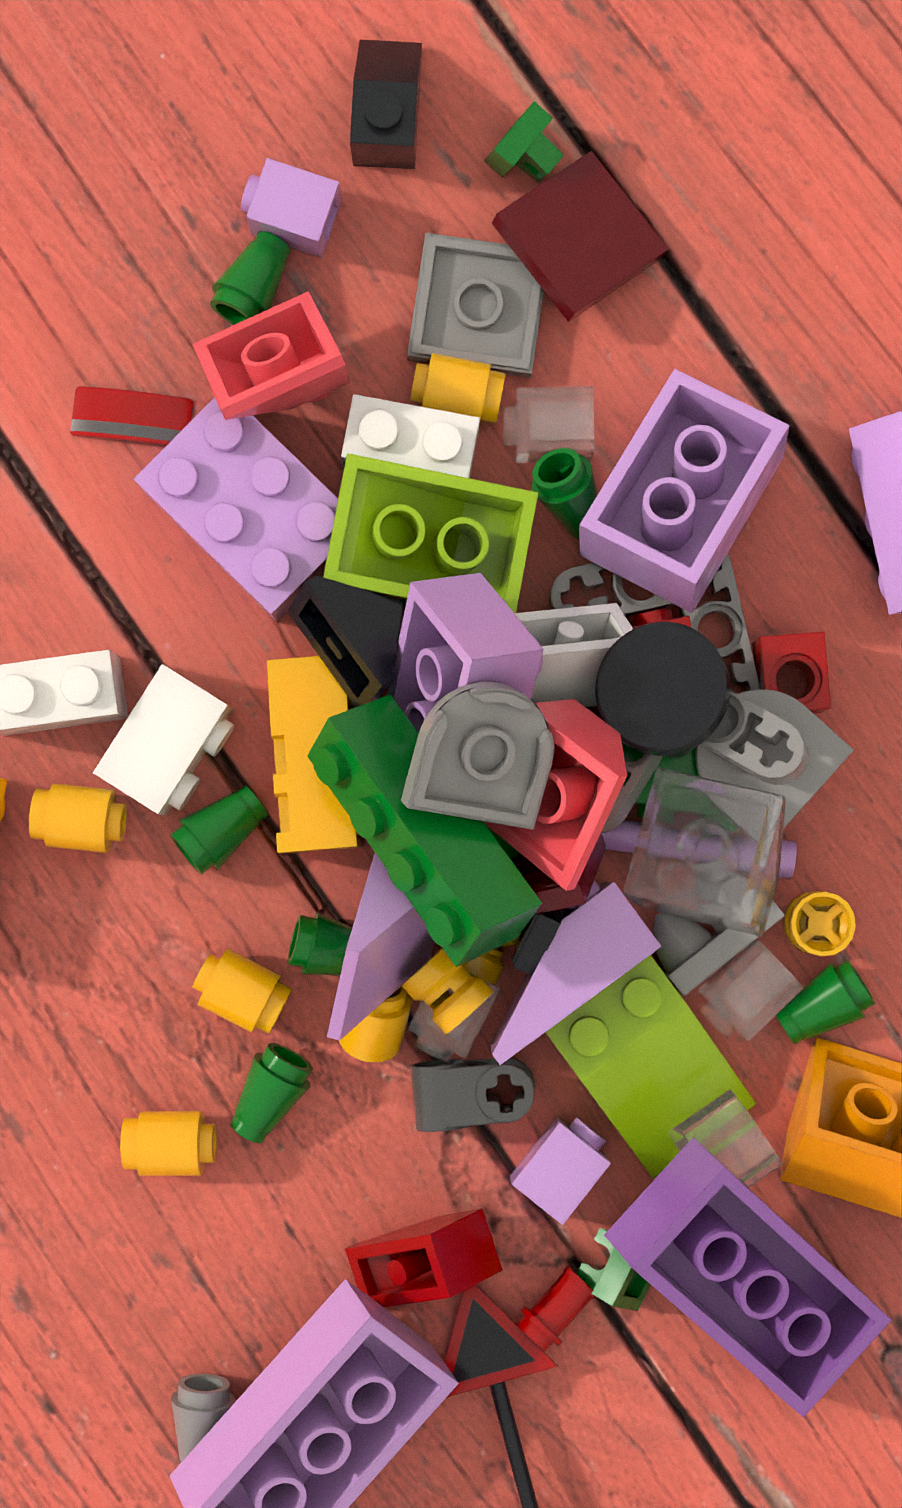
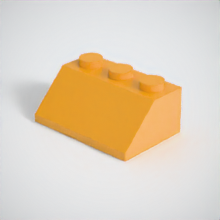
M816 1037L787 1128L780 1180L902 1218V1063Z

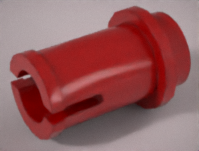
M568 1266L564 1268V1272L531 1309L524 1306L520 1310L525 1316L516 1325L543 1351H546L552 1343L559 1346L563 1342L558 1336L591 1299L596 1297L591 1294L593 1289Z

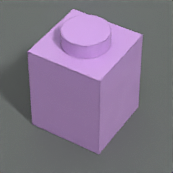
M266 158L261 175L252 174L248 179L241 201V211L247 213L246 219L251 235L256 236L259 231H266L282 239L290 248L322 258L342 202L340 184L338 181Z
M556 1116L510 1175L511 1184L563 1225L611 1164L607 1155L600 1150L607 1141L578 1117L569 1126Z

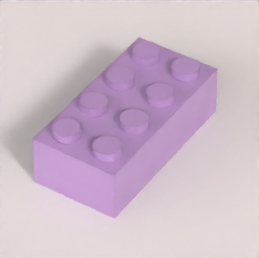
M345 1279L169 1477L183 1508H349L459 1383L432 1344Z

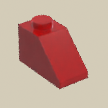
M482 1208L438 1216L345 1248L357 1288L382 1307L451 1298L503 1271Z

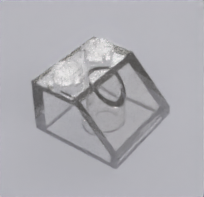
M657 767L623 894L641 908L763 937L780 873L786 805L785 796Z

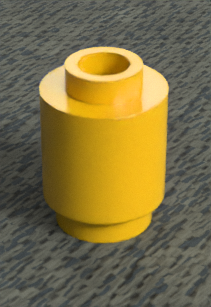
M432 353L429 365L421 363L416 365L410 401L420 402L422 407L479 417L480 421L496 423L506 373L491 371V364Z
M53 783L50 789L36 788L32 797L29 814L30 838L44 840L46 847L108 853L112 841L122 842L124 838L127 806L125 803H117L116 791L114 789Z
M229 948L225 950L221 958L212 954L208 955L192 986L193 989L202 993L197 1004L198 1006L251 1033L257 1028L267 1034H270L292 992V988L279 982L281 975Z
M401 986L339 1040L342 1048L354 1058L365 1062H384L393 1058L401 1047L412 1005V997Z
M141 1111L138 1118H124L120 1140L122 1167L124 1170H137L139 1176H202L205 1163H215L216 1125L205 1124L203 1111Z

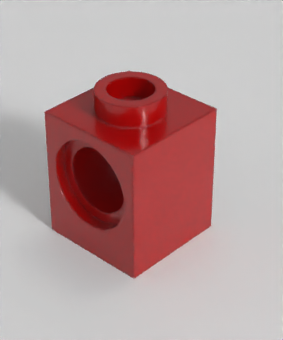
M825 632L762 636L752 642L753 658L760 689L780 692L776 683L777 672L782 665H793L804 673L807 681L805 693L796 700L806 706L813 714L831 709Z

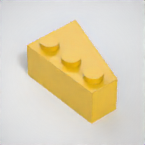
M319 656L267 660L271 738L274 741L276 774H273L274 795L278 797L281 833H276L277 853L289 854L362 848L361 836L354 829L350 816L331 789L318 778L312 762L307 757L327 719L350 710L351 707H355Z

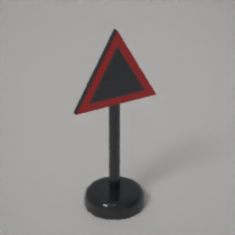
M476 1284L462 1292L444 1363L459 1384L447 1397L487 1386L490 1387L522 1508H539L505 1381L555 1368L558 1365Z

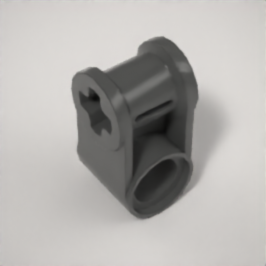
M495 1058L477 1060L441 1059L410 1065L417 1131L439 1132L463 1129L473 1125L509 1123L522 1118L528 1113L533 1104L535 1081L532 1072L525 1063L516 1058H509L501 1065H499ZM499 1075H510L512 1085L523 1086L524 1090L515 1092L514 1101L511 1104H502L500 1094L489 1093V1088L496 1087Z

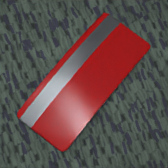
M79 386L75 390L70 433L73 436L168 445L191 421L193 401L189 398L155 393Z

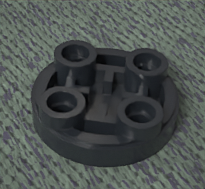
M655 622L642 625L619 638L604 656L599 666L595 683V696L599 713L604 722L621 734L622 742L638 752L654 756H665L667 758H680L687 755L694 747L700 745L713 734L726 713L732 692V680L725 662L715 646L699 631L674 622Z

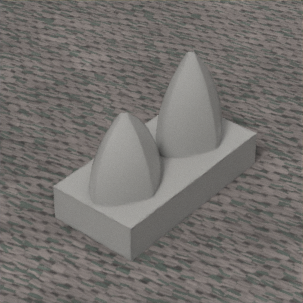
M701 863L697 866L698 895L703 911L715 929L712 934L699 923L685 916L670 913H659L655 916L654 937L662 946L656 950L657 956L666 970L664 974L682 996H686L785 916L769 895L759 894L744 878L716 865Z

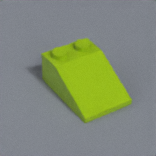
M347 453L323 577L404 601V605H406L411 582L481 573L499 596L505 600L513 613H516L538 492Z
M651 955L545 1032L653 1179L664 1170L693 1137L701 1144L705 1143L756 1105V1102Z

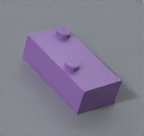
M694 1137L604 1234L632 1269L803 1418L891 1321L852 1281Z

